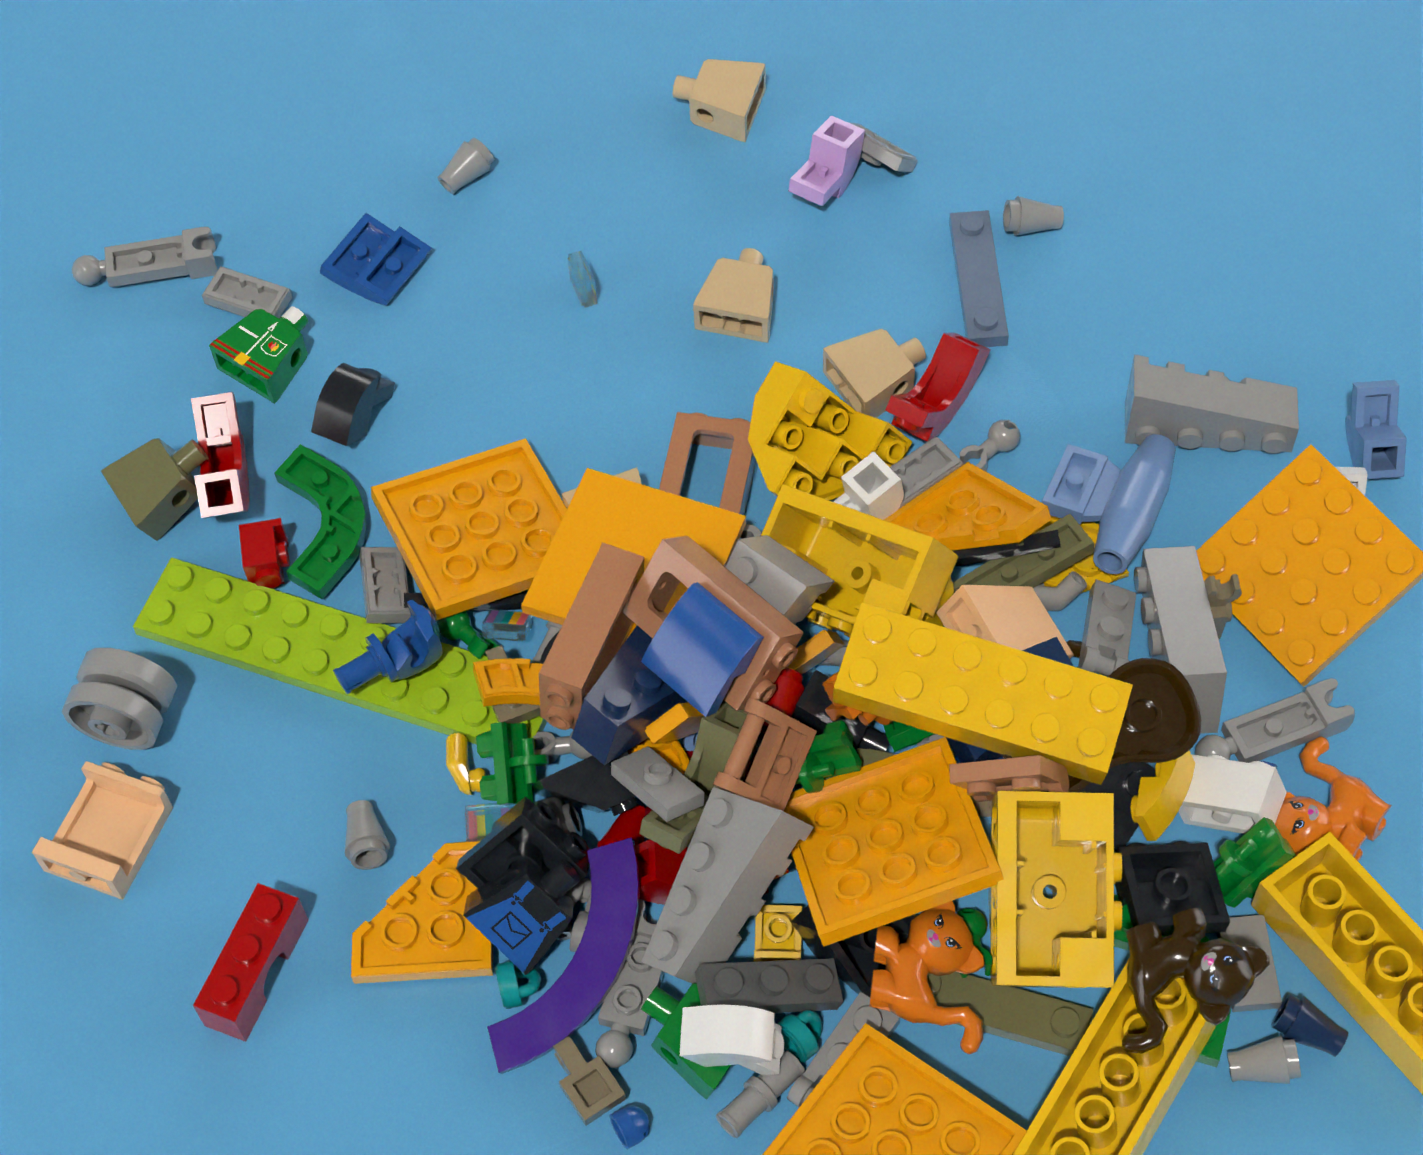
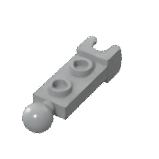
M209 227L182 230V235L104 247L105 260L99 261L92 255H83L77 258L72 266L73 277L78 283L92 286L98 283L102 276H106L110 287L190 275L191 279L214 276L218 271L213 253L216 251V244Z
M1330 678L1308 686L1305 692L1225 721L1221 730L1225 738L1215 734L1206 735L1196 745L1195 754L1206 757L1208 755H1219L1230 760L1231 755L1235 754L1239 762L1250 763L1255 760L1260 761L1312 741L1317 737L1328 738L1347 730L1353 723L1355 710L1350 705L1339 708L1328 705L1332 701L1333 690L1338 686V681Z
M638 900V913L634 928L635 934L626 962L616 983L604 999L598 1016L599 1025L610 1027L611 1030L600 1036L596 1043L595 1052L609 1068H619L630 1059L633 1045L628 1037L629 1033L645 1036L651 1016L640 1009L656 986L660 988L664 975L663 971L641 962L656 927V924L647 922V916L644 912L645 902L643 900Z

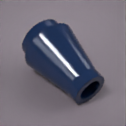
M1291 994L1282 1002L1272 1023V1028L1281 1032L1280 1036L1283 1039H1294L1296 1043L1327 1052L1334 1057L1342 1050L1349 1034L1348 1031L1339 1027L1304 996L1298 999Z

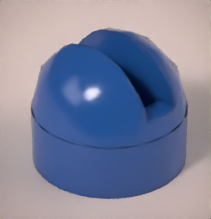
M630 1105L609 1115L617 1137L627 1150L639 1144L647 1137L650 1129L647 1113L640 1107Z

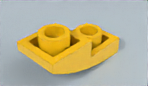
M1190 751L1175 760L1156 763V777H1141L1138 795H1134L1131 800V816L1133 822L1138 823L1147 841H1157L1173 821L1183 804L1196 764Z
M762 906L755 917L754 962L801 960L802 937L791 921L802 911V906Z

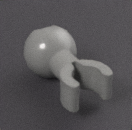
M999 420L993 423L987 435L988 439L980 446L970 445L963 448L959 453L960 460L965 464L969 459L981 457L980 462L975 466L987 471L988 460L998 451L1009 452L1015 449L1019 443L1021 435L1016 424L1010 420Z
M546 731L537 732L533 736L536 746L535 755H548L549 764L553 763L559 755L573 753V755L580 759L592 756L571 738L573 731L570 736L557 738L552 733Z

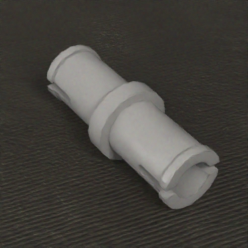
M784 1051L780 1058L779 1074L751 1076L744 1082L745 1089L722 1111L716 1114L717 1121L721 1127L732 1137L738 1138L761 1113L772 1111L778 1104L777 1098L805 1072L800 1061L790 1052Z

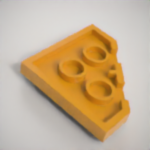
M967 462L884 520L933 537L953 551L1019 543L1052 519L1047 505Z
M480 841L445 843L432 856L433 860L416 877L412 875L386 900L387 905L369 922L365 920L352 933L351 978L354 984L493 976V944L463 916L467 896L478 888L456 869L458 860Z

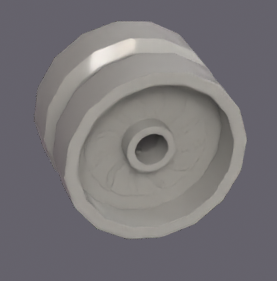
M94 648L87 651L76 677L79 683L71 687L62 709V714L66 721L81 733L111 746L129 750H144L152 747L164 721L161 714L167 712L177 688L174 678L163 667L129 651L115 648Z

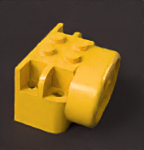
M782 484L761 536L768 535L835 581L826 593H821L813 602L811 611L805 617L808 619L807 621L828 630L834 628L850 638L861 602L942 627L944 626L936 612L954 594L951 574L959 557L956 553L933 537Z
M997 791L992 799L991 848L1004 880L998 881L997 885L988 888L990 954L992 956L991 985L1050 988H1114V932L1122 928L1121 901H1114V884L1121 882L1122 855L1121 853H1114V793ZM1044 887H1047L1051 890L1053 895L1052 899L1046 898L1044 896Z

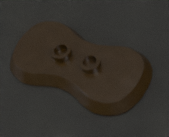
M1140 658L1123 664L1108 676L1133 684L1109 769L1129 762L1160 763L1175 760L1188 752L1197 742L1201 732L1202 721L1199 705L1190 684L1174 665L1160 659ZM1002 754L1004 759L1013 758L1012 756ZM1068 775V792H1079L1090 782Z

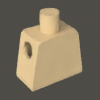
M707 59L703 62L697 79L677 75L673 85V97L689 101L690 121L693 124L735 140L746 142L766 91L765 64Z
M746 248L741 251L739 260L721 258L716 261L693 304L695 329L765 343L769 342L774 290L773 269L770 266L762 265L764 257L761 252L756 249Z
M878 329L823 348V373L850 407L857 412L877 418L885 412L891 395L906 394L914 388L915 368L913 365L925 360L926 353L917 338H912L898 346L886 330Z

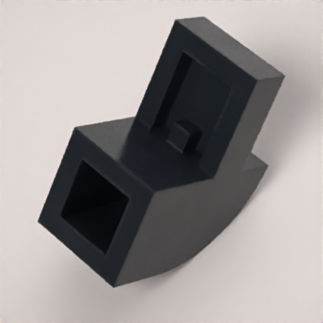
M345 363L340 364L330 374L321 390L311 432L345 446L366 437L372 407L392 398L395 382L382 378L381 373L374 369H358Z

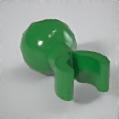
M466 611L437 620L439 631L443 637L453 641L460 639L468 645L467 649L478 659H481L483 655L486 656L485 651L500 646L492 638L479 633L471 627V619Z
M975 908L960 909L957 911V914L963 918L973 936V945L983 955L985 975L990 976L992 973V956L981 944V939L987 932V921L983 913ZM960 973L962 978H966L968 976V974Z

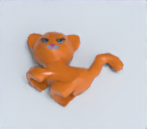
M1320 736L1308 742L1299 756L1306 774L1331 785L1329 806L1326 807L1311 797H1296L1291 792H1287L1275 826L1282 837L1289 842L1296 855L1328 832H1331L1351 855L1359 861L1363 855L1360 846L1366 839L1374 841L1381 834L1386 826L1384 816L1392 805L1379 798L1360 778L1346 775L1334 766L1319 762L1317 758L1329 750L1328 740Z
M953 901L925 910L912 919L905 943L899 944V934L892 927H877L874 962L886 965V970H873L869 1006L892 1012L912 1023H932L940 1026L960 1023L965 1027L964 1035L960 1041L961 1049L967 1054L977 1052L983 1040V1020L969 1006H938L927 980L929 973L935 976L950 975L955 971L970 974L979 971L985 966L983 955L973 945V936L963 918L955 913Z

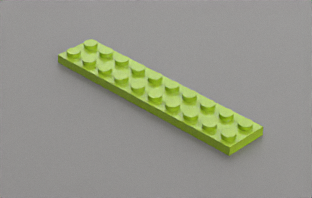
M172 557L133 625L136 635L445 735L460 733L465 735L468 742L476 744L477 735L490 731L491 724L498 723L492 706L483 707L473 673V662L488 660L487 656L483 655L481 659H478L468 650L441 642L442 656L438 661L420 673L402 680L396 679L393 682H390L387 676L383 677L379 674L352 690L351 693L346 694L337 680L333 669L339 668L367 652L366 647L368 644L365 637L374 633L382 643L396 629L395 627L382 623H366V618L271 588L257 586L255 583ZM538 716L521 723L527 724L528 738H534L533 736L537 732L544 730L547 721Z

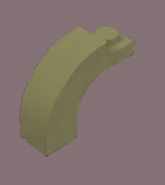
M723 699L717 713L701 718L695 749L683 775L704 791V805L668 822L652 810L642 819L640 835L678 854L690 844L711 790L715 787L713 786L715 777L718 772L723 773L747 716L744 709L736 711ZM758 738L756 740V743L753 747L751 755L741 776V781H743L749 768V765L751 763L758 742Z

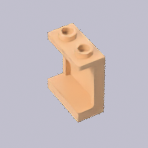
M961 585L936 612L944 627L1021 651L1057 637L1069 659L1074 655L1033 587Z
M85 761L81 770L86 781L53 840L40 837L32 854L43 871L123 900L169 817L173 806L165 792V787L158 781L146 776H142L140 780L130 777L123 770L110 763L103 762L99 766Z

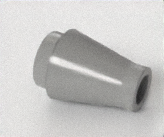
M472 138L469 142L464 141L445 170L437 177L438 181L448 192L454 194L461 187L490 170L489 165L494 161V157L478 139Z
M1017 196L1015 200H1007L1005 202L1003 211L1004 230L1013 232L1015 236L1062 228L1064 219L1062 206L1050 205Z
M366 800L352 802L346 808L345 856L357 869L368 870L379 867L387 859L390 844L374 813L372 803Z
M1278 1036L1245 1049L1227 1053L1232 1082L1243 1080L1290 1084V1079L1301 1078L1299 1057L1294 1039L1282 1040V1036Z

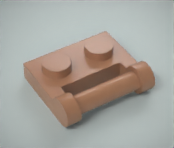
M749 698L744 708L747 716L723 773H717L713 786L784 811L817 731L763 702ZM764 722L769 724L748 776L745 782L740 780L761 728Z
M1041 755L949 764L950 783L967 789V795L973 796L976 802L991 801L997 791L1068 792L1069 776L1066 767Z

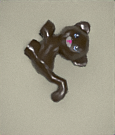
M1201 908L1188 909L1173 916L1174 932L1167 937L1162 938V933L1155 922L1130 928L1126 931L1130 949V958L1127 966V984L1134 995L1137 1012L1147 1024V1029L1144 1033L1125 1035L1122 1040V1047L1129 1053H1145L1161 1045L1168 1025L1157 1008L1154 998L1177 978H1184L1185 987L1191 998L1197 1001L1198 1012L1202 1017L1215 1026L1222 1023L1229 1015L1231 1007L1239 1003L1247 995L1254 984L1255 978L1262 974L1270 965L1269 956L1259 947L1251 945L1240 946L1223 937L1208 942H1201L1200 940L1205 937L1207 925Z

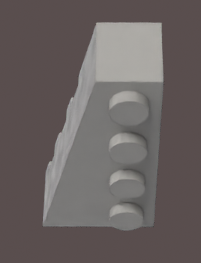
M1134 354L1125 399V443L1140 445L1147 436L1159 434L1169 438L1175 446L1185 449L1203 447L1221 448L1226 451L1257 450L1272 454L1292 452L1299 430L1298 394L1296 387L1247 377L1240 382H1234L1224 376L1223 372L1208 370L1206 375L1185 372L1184 364L1168 361L1165 368L1149 364V357Z
M768 535L738 539L726 565L729 571L794 625L806 617L812 609L811 605L821 593H826L835 582Z
M1195 546L1143 549L1141 567H1135L1134 584L1136 592H1142L1143 596L1141 599V615L1143 623L1147 624L1150 655L1154 659L1164 660L1174 665L1190 684L1200 709L1202 720L1200 734L1218 733L1227 671Z
M713 787L641 962L690 983H697L695 971L700 964L726 963L742 939L739 931L744 923L752 915L757 916L766 902L761 897L776 875L782 877L792 862L788 856L798 840L805 841L814 827L782 810Z

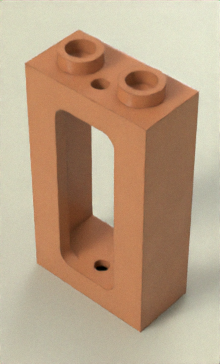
M677 412L659 490L680 496L692 444L732 449L719 508L745 515L756 465L755 456L748 442L750 422L742 418L726 419L707 416L703 413L689 414Z
M681 536L662 539L622 613L650 637L654 638L656 632L668 616L664 609L680 581L688 588L693 583L698 582L764 637L746 673L734 677L724 700L736 711L743 710L749 698L766 703L776 690L774 682L780 672L795 659L798 652L796 645L804 632L690 537Z
M602 542L539 672L540 716L546 719L550 725L562 730H568L569 728L574 730L584 698L625 643L634 622L622 611L644 573L643 556Z

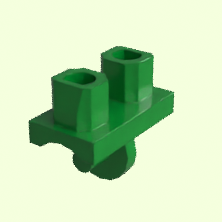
M840 720L827 723L823 734L814 737L795 785L802 784L807 793L820 792L824 786V778L860 771L862 760L853 747V735L845 722Z
M492 723L490 731L476 736L477 753L481 758H493L495 772L494 775L482 776L480 781L481 798L483 800L497 801V805H516L525 796L533 802L532 784L537 783L536 766L548 765V755H535L534 738H528L526 723Z
M1263 817L1236 843L1232 840H1226L1220 845L1219 853L1221 856L1214 862L1225 904L1235 908L1245 898L1253 899L1262 880L1297 856L1289 842L1282 837L1271 819Z

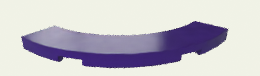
M632 837L587 850L592 885L588 920L581 942L562 975L550 989L524 1010L503 1021L487 1026L500 1074L525 1066L552 1051L554 1045L570 1036L576 1029L582 1027L588 1021L616 983L634 938L638 900H640L639 863Z

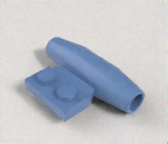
M1149 435L1143 440L1122 470L1109 461L1108 456L1070 444L1067 445L1042 499V503L1048 506L1051 516L1063 518L1071 514L1080 525L1082 522L1100 521L1093 560L1102 571L1110 574L1124 572L1150 536L1170 487L1176 451L1175 445L1169 438L1163 435Z

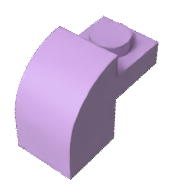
M830 116L813 133L809 160L790 178L788 191L821 206L831 196L839 199L849 185L857 168L865 130Z

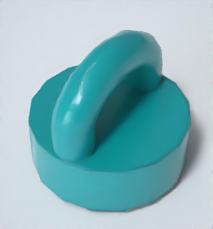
M511 961L499 963L495 967L503 1007H506V1009L523 1006L521 998L533 995L540 987L541 977L534 968L525 975L520 969L515 968ZM525 977L529 979L528 984L519 986L517 979Z
M805 1010L797 1016L788 1014L777 1023L782 1026L781 1034L784 1039L785 1052H790L803 1063L818 1052L817 1042L821 1036L822 1023L816 1012ZM808 1022L810 1024V1029L805 1025Z

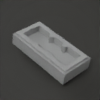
M850 123L865 130L860 157L877 166L884 163L895 171H913L918 161L915 156L858 123Z
M220 266L202 294L204 304L246 317L255 309H263L280 318L292 299V294L289 288Z
M937 436L890 467L901 479L904 490L903 500L899 509L963 466V462Z
M361 547L359 557L366 623H405L410 618L411 613L409 608H404V593L409 592L405 561L398 547Z
M649 746L611 762V775L666 822L704 805V791Z
M1264 915L1229 917L1230 924L1226 932H1217L1218 938L1223 937L1240 946L1251 945L1259 947L1270 958V965L1262 974L1255 978L1254 984L1247 995L1239 1003L1231 1007L1232 1012L1278 1009L1282 1004Z

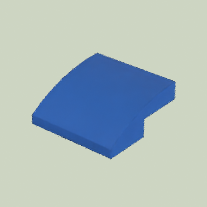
M365 213L320 267V274L365 299L387 306L428 256L432 247L399 226L396 231H393L368 213Z
M697 582L687 589L656 632L641 662L701 714L707 717L717 713L734 677L746 673L764 637Z

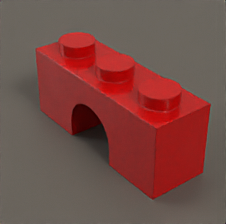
M257 883L193 1004L204 1026L239 1040L247 1041L267 1002L264 995V984L272 963L277 956L289 959L308 922V917L298 897Z

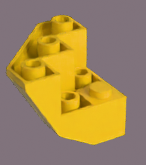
M776 361L754 397L748 442L768 490L778 496L781 486L784 484L829 501L845 493L841 477L873 451L891 467L904 458L912 444L909 438L889 422L855 411L808 372Z

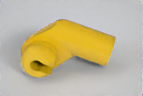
M460 733L449 735L446 739V766L460 792L472 796V792H480V781L482 776H485V770L482 768L470 770L468 763V739L465 735Z

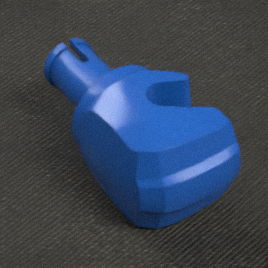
M413 600L407 601L411 613L408 621L392 631L382 643L374 633L365 637L368 644L366 647L367 652L343 666L333 669L345 693H351L352 690L379 674L383 677L387 676L390 682H393L396 679L402 680L420 673L438 661L442 656L443 649L440 642L439 627L433 614L423 605H419Z

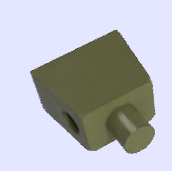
M156 438L108 465L101 472L134 525L158 541L198 499L195 478L191 472L205 462L208 456L193 439L178 451H175L161 439Z

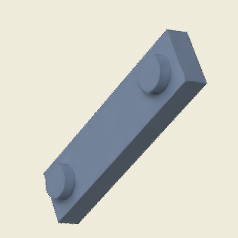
M989 210L950 213L949 226L966 338L985 347L1008 346L1009 335Z

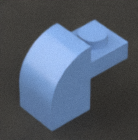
M1395 380L1353 383L1351 415L1346 416L1347 443L1353 467L1365 468L1368 474L1367 479L1404 477L1407 438L1397 426L1399 385Z

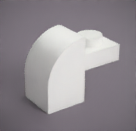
M873 451L841 477L845 493L834 501L837 504L884 520L899 509L903 500L904 490L901 479Z
M740 1005L683 1007L679 1056L704 1067L739 1064L761 1075L779 1074L780 1058L784 1052V1039L781 1034L782 1026L774 1023L775 1013L755 1007Z

